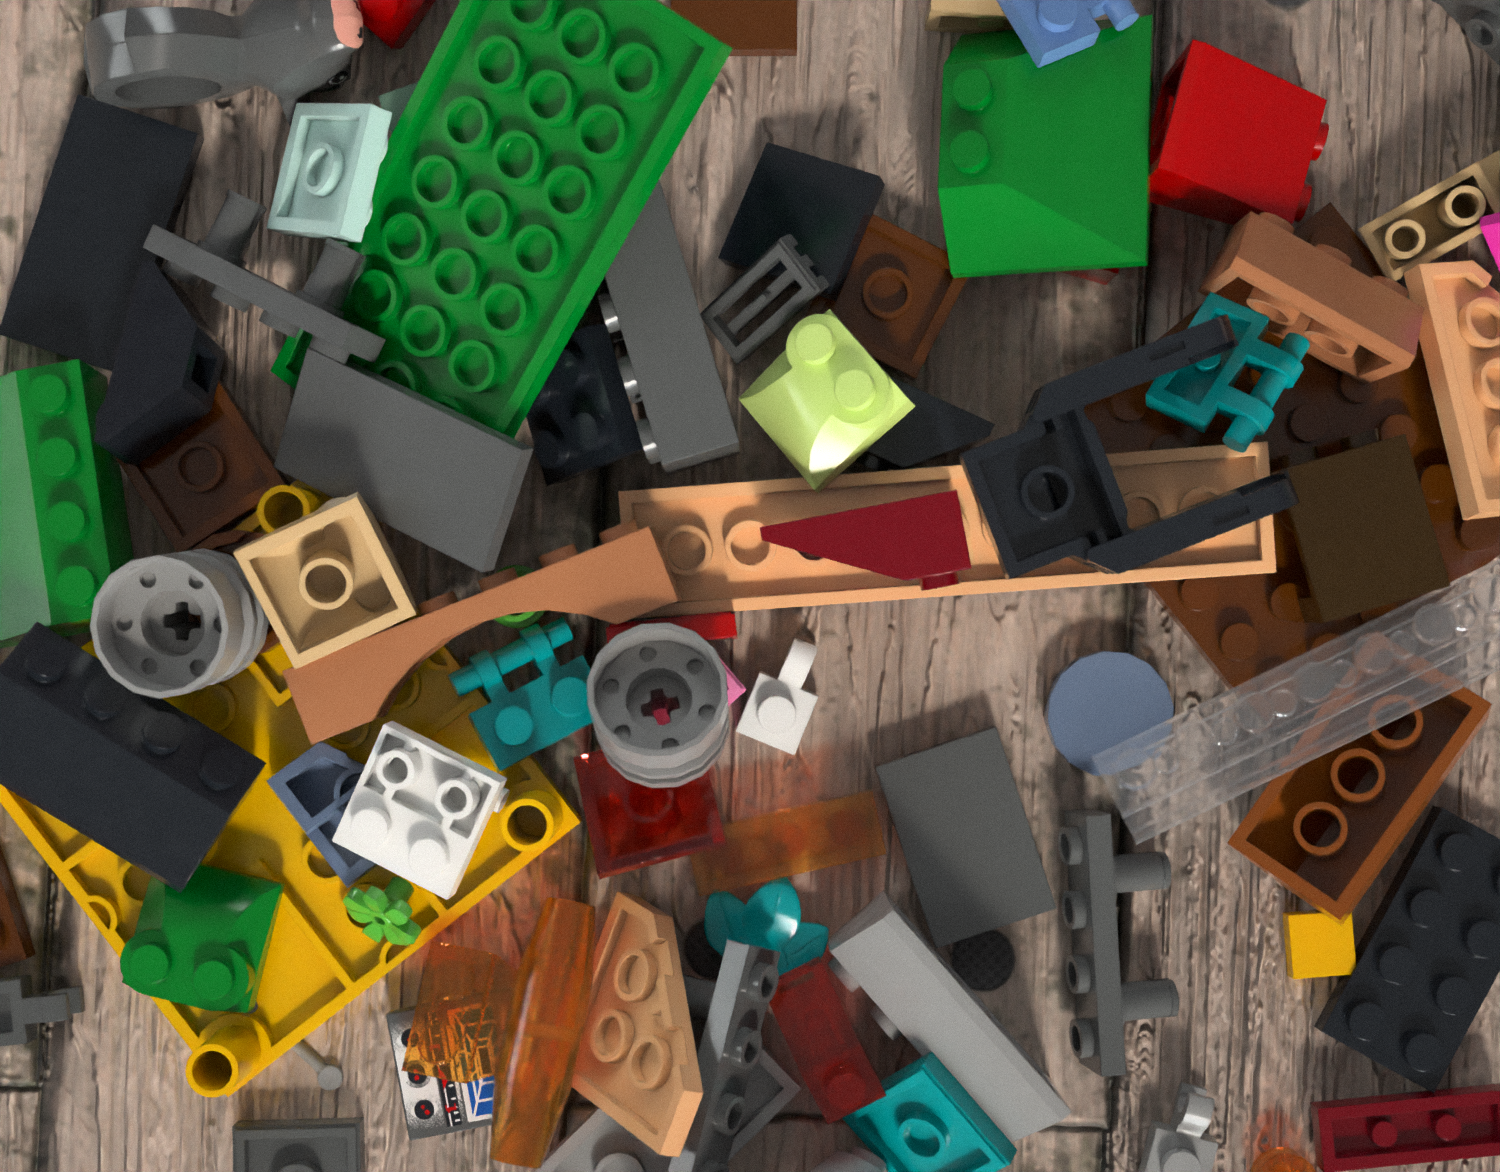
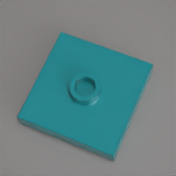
M932 1051L848 1100L839 1113L868 1149L886 1163L888 1172H996L1010 1165L1017 1152L1016 1147Z

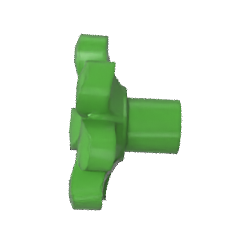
M393 877L384 891L372 885L366 893L356 887H352L343 899V903L347 906L346 909L351 917L357 922L366 923L362 933L376 942H380L385 935L386 939L392 944L407 946L408 944H414L421 933V927L410 919L413 910L407 904V901L414 892V888L403 878Z

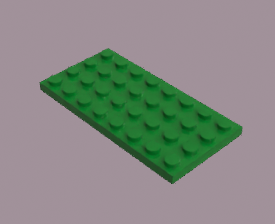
M460 0L388 140L387 153L380 163L372 196V216L364 229L362 242L337 240L338 243L366 256L364 263L362 262L341 308L345 312L343 318L386 339L375 363L351 353L347 360L514 438L733 48L659 0ZM301 328L295 338L287 337L270 370L294 389L297 386L307 348H310L309 344L314 336Z

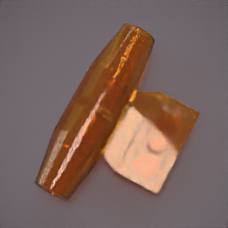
M546 897L517 970L498 954L431 941L401 1071L460 1083H471L494 1076L490 1159L529 1168H541L571 1091L593 986L595 906L560 898Z

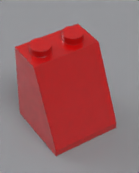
M1192 39L1163 77L1151 121L1149 202L1231 225L1236 224L1251 211L1257 215L1261 212L1274 214L1283 218L1291 225L1294 221L1300 222L1306 213L1312 194V185L1305 183L1311 160L1316 161L1319 158L1328 136L1329 124L1321 122L1327 100L1210 44Z

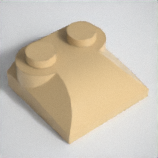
M359 492L347 497L331 499L322 504L317 511L249 542L233 552L295 670L410 618L417 613V607L404 573L373 512Z

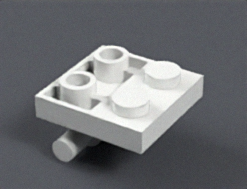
M394 721L383 724L332 841L448 900L456 893L492 812L499 813L507 801L510 790L505 788L504 785L508 778Z

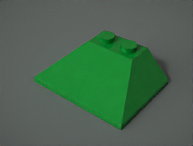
M1152 14L1139 16L1131 26L1120 31L1114 28L1109 19L1095 20L1100 28V33L1093 46L1040 68H1037L1014 29L960 36L943 65L938 194L950 272L953 278L1148 266L1154 31Z

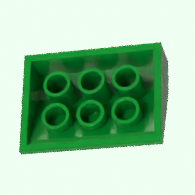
M80 359L17 370L0 376V649L17 646L37 621L62 637L91 632L90 621L94 598L110 574L129 561L134 560L120 464L113 454L94 441L97 411L104 403L108 389L107 377Z

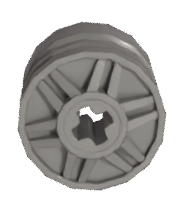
M201 548L131 560L110 574L94 598L90 630L95 653L112 678L133 693L155 698H166L187 694L208 685L231 679L250 666L265 644L269 620L238 561L227 553ZM188 611L193 615H200L201 624L199 622H189Z
M671 623L640 624L617 634L597 654L587 678V704L597 741L607 762L627 780L650 788L679 787L703 776L721 757L730 733L727 674L715 648L695 631ZM666 708V712L670 717V723L658 725L653 711Z

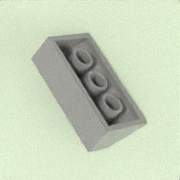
M884 890L828 939L829 950L835 956L827 963L828 966L850 992L853 993L861 986L877 1005L870 1010V1013L888 1036L896 1041L903 1034L919 1052L912 1059L913 1062L932 1051L1011 1143L1061 1122L1071 1113V1110L1051 1079Z

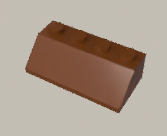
M1375 633L1227 844L1289 891L1342 926L1489 717L1492 703Z

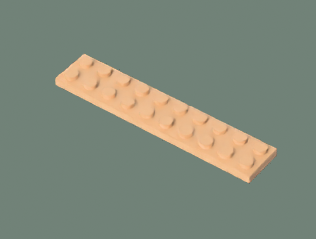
M1268 441L1250 443L1246 452L1243 453L1234 451L1226 445L1106 454L1128 510L1127 523L1130 529L1270 476ZM962 465L839 474L819 493L809 485L804 477L618 491L620 523L635 519L639 530L648 526L655 528L682 596L681 600L635 618L1276 572L1272 514L1120 574H1104L1066 557L1012 579H1006ZM957 490L972 569L958 571L960 584L921 591L919 579L903 581L762 541L760 527Z

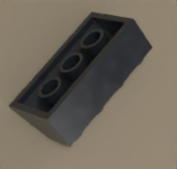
M37 621L0 665V785L181 893L251 792L266 762L164 699L133 693L112 678L99 659Z

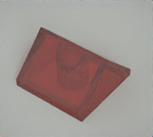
M602 750L573 757L597 875L600 879L727 845L722 810L710 769L703 776L679 787L650 788L623 777L607 762Z

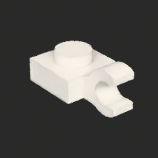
M794 637L778 677L762 671L759 672L737 725L736 732L795 755L818 699V694L802 688L816 656L817 646Z

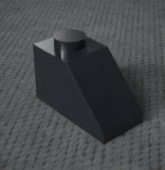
M890 376L915 407L859 456L853 464L869 472L887 471L888 468L892 470L910 469L982 442L990 436L995 424Z

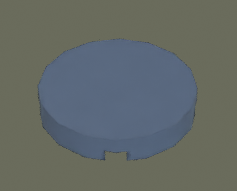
M1097 651L1078 657L1057 674L1050 687L1051 691L1048 694L1047 704H1045L1044 721L1051 743L1068 763L1091 775L1121 777L1142 770L1161 754L1172 733L1174 706L1167 684L1150 664L1129 653Z

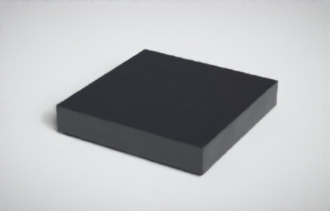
M767 142L718 258L727 266L746 271L776 241L791 233L798 242L794 249L800 257L807 254L814 263L810 270L816 277L823 275L830 284L818 296L836 301L885 183L878 175ZM780 260L763 277L775 281L787 268ZM797 281L791 285V287L802 289Z

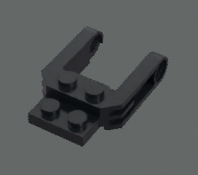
M1227 314L1044 384L1039 389L1034 390L1015 433L958 455L1006 579H1012L1066 557L1104 574H1120L1267 517L1300 502L1289 472L1286 470L1130 529L1127 523L1128 510L1094 423L1084 413V407L1239 346Z

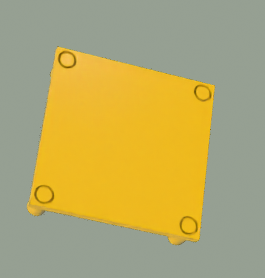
M297 479L290 486L279 485L266 491L258 503L257 511L233 530L268 534L317 511L322 504L334 498ZM417 607L416 615L399 622L398 625L421 617L419 608ZM93 639L81 647V649L99 659L95 653ZM282 644L271 652L258 654L250 666L231 679L208 685L187 694L162 698L266 762L251 792L202 863L285 883L256 999L258 1008L255 1012L249 1014L209 1011L150 996L193 1052L187 1060L185 1069L186 1079L190 1087L196 1093L205 1097H219L224 1094L229 1097L577 826L583 819L533 755L498 773L508 778L504 787L510 790L509 796L499 813L492 812L458 889L452 897L446 900L405 879L414 888L413 894L407 901V904L413 910L410 919L421 927V933L415 943L408 944L407 946L392 944L386 939L385 935L380 942H376L362 933L366 923L357 922L351 917L346 909L347 906L343 903V899L352 887H356L366 893L372 885L384 891L393 877H403L377 865L347 888L266 781L317 744L311 745L282 672L293 667ZM447 644L424 661L402 687L386 716L321 741L346 753L349 758L366 765L383 724L394 721L497 773L468 719L470 713L489 704L480 687L460 698L457 696L448 675L464 666ZM0 785V803L114 951L121 957L124 946L134 936L151 875Z

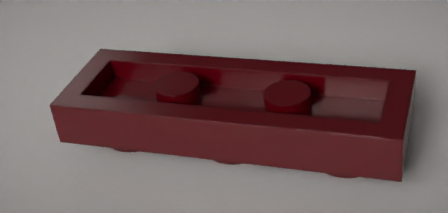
M1499 1083L1437 1089L1434 1093L1427 1090L1310 1102L1316 1164L1323 1172H1339L1500 1155Z

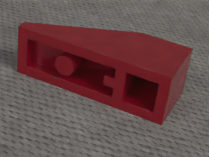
M957 490L760 527L762 541L903 581L919 579L921 591L960 584L958 571L972 569Z

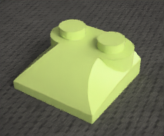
M830 309L824 314L810 315L799 321L788 336L786 349L738 398L817 493L824 489L915 407L912 401Z

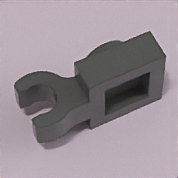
M31 974L0 978V1047L27 1044L37 1039V1023L68 1020L71 1018V1014L84 1012L82 986H70L33 993Z

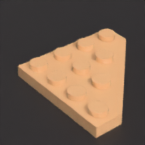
M1473 260L1418 264L1404 273L1410 300L1424 307L1419 340L1463 520L1500 516V293L1489 285L1493 276Z

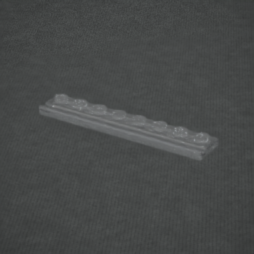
M1500 558L1450 582L1451 586L1429 592L1092 756L1093 764L1122 819L1125 821L1136 845L1500 670Z

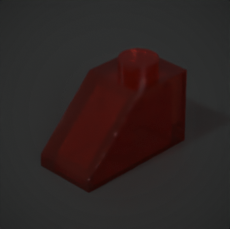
M818 956L780 975L777 990L769 1004L798 1069L827 1124L829 1125L887 1096L873 1060L820 957Z

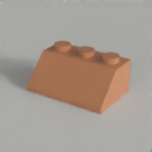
M1251 211L1234 224L1197 292L1206 297L1210 292H1213L1269 317L1268 331L1283 340L1287 333L1300 334L1310 343V347L1307 350L1308 354L1364 385L1410 367L1416 356L1424 307L1407 298L1409 292L1405 287L1386 277L1373 276L1370 278L1350 267L1352 260L1345 253L1325 244L1313 246L1293 235L1295 229L1289 222L1274 214L1261 212L1257 215Z

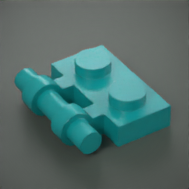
M1210 292L1188 328L1227 314L1239 346L1156 378L1146 393V406L1202 433H1205L1217 413L1231 419L1232 424L1222 440L1230 449L1243 453L1246 452L1255 435H1264L1275 417L1272 408L1284 388H1292L1303 371L1301 360L1309 349L1310 343L1305 337L1293 332L1287 333L1279 348L1262 341L1268 331L1269 317ZM1246 366L1261 374L1250 395L1233 388Z
M562 617L543 627L535 623L519 631V639L492 653L484 649L468 657V665L448 675L449 681L459 698L479 687L482 688L489 704L470 713L468 719L497 773L593 723L587 704V678L591 669L584 656L582 655L560 666L553 653V649L573 640L571 630ZM532 661L540 677L509 693L501 676Z

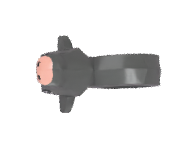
M254 0L240 16H228L212 10L190 7L125 8L102 14L86 23L84 67L92 94L96 100L120 107L140 109L186 107L227 98L259 86L277 96L287 122L291 127L296 103H310V92H329L340 89L347 80L351 79L352 52L357 50L364 40L363 18L358 0Z

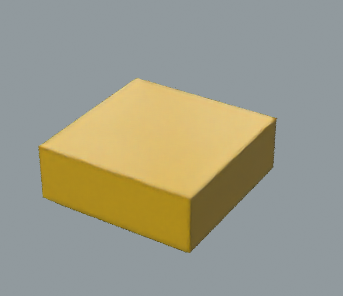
M1319 910L1282 912L1287 974L1292 979L1351 975L1356 966L1352 912L1342 926Z

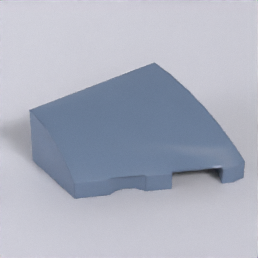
M320 741L266 781L344 885L349 888L378 865L332 841L365 765L349 758L346 753Z

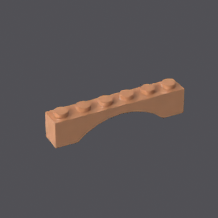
M635 519L619 524L599 533L603 545L580 554L575 543L553 550L538 557L542 569L519 578L514 567L495 573L478 581L482 591L479 594L459 602L455 591L437 596L418 604L421 617L400 625L396 623L296 670L292 667L282 671L311 745L386 716L402 687L426 659L454 637L485 621L513 613L549 610L588 615L617 625L681 600L682 596L655 528L648 526L639 530Z

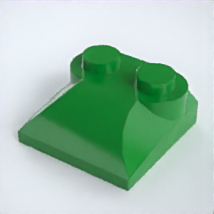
M204 863L200 864L181 893L151 876L134 936L126 943L121 953L120 969L123 976L122 983L144 995L209 1011L248 1013L255 1007L285 883Z

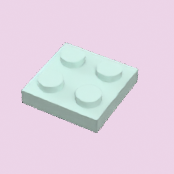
M296 103L267 229L287 236L327 239L328 237L332 240L362 242L364 229L372 216V196L380 163L383 161L388 149L387 133L392 112L366 103Z

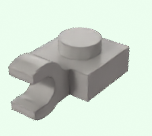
M1184 1082L1180 1083L1171 1123L1166 1124L1151 1120L1138 1172L1212 1171L1219 1143L1213 1135L1203 1133L1210 1123L1215 1103L1213 1098L1206 1096V1088Z

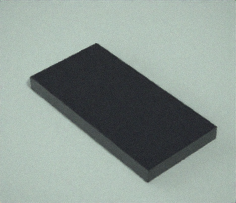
M78 94L0 325V335L74 360L80 359L87 364L112 372V355L122 337L128 314V295L131 288L136 284L141 262L154 261L161 268L164 258L143 248V245L153 224L173 233L204 138L196 132Z

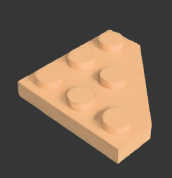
M617 891L550 1070L656 1153L680 1157L703 1096V1087L673 917L636 895Z

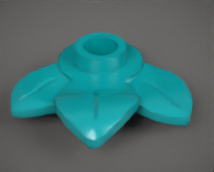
M785 875L777 876L761 886L748 899L746 905L732 893L720 888L713 889L707 901L704 918L706 939L720 955L723 956L727 939L781 952L777 965L779 981L776 992L782 987L787 976L807 972L820 961L825 952L829 936V928L813 922H800L801 908L799 897L789 878Z

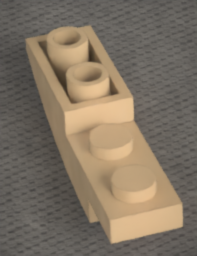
M1500 150L1475 162L1357 229L1383 277L1396 281L1416 265L1429 263L1483 233L1480 228V217L1500 212Z

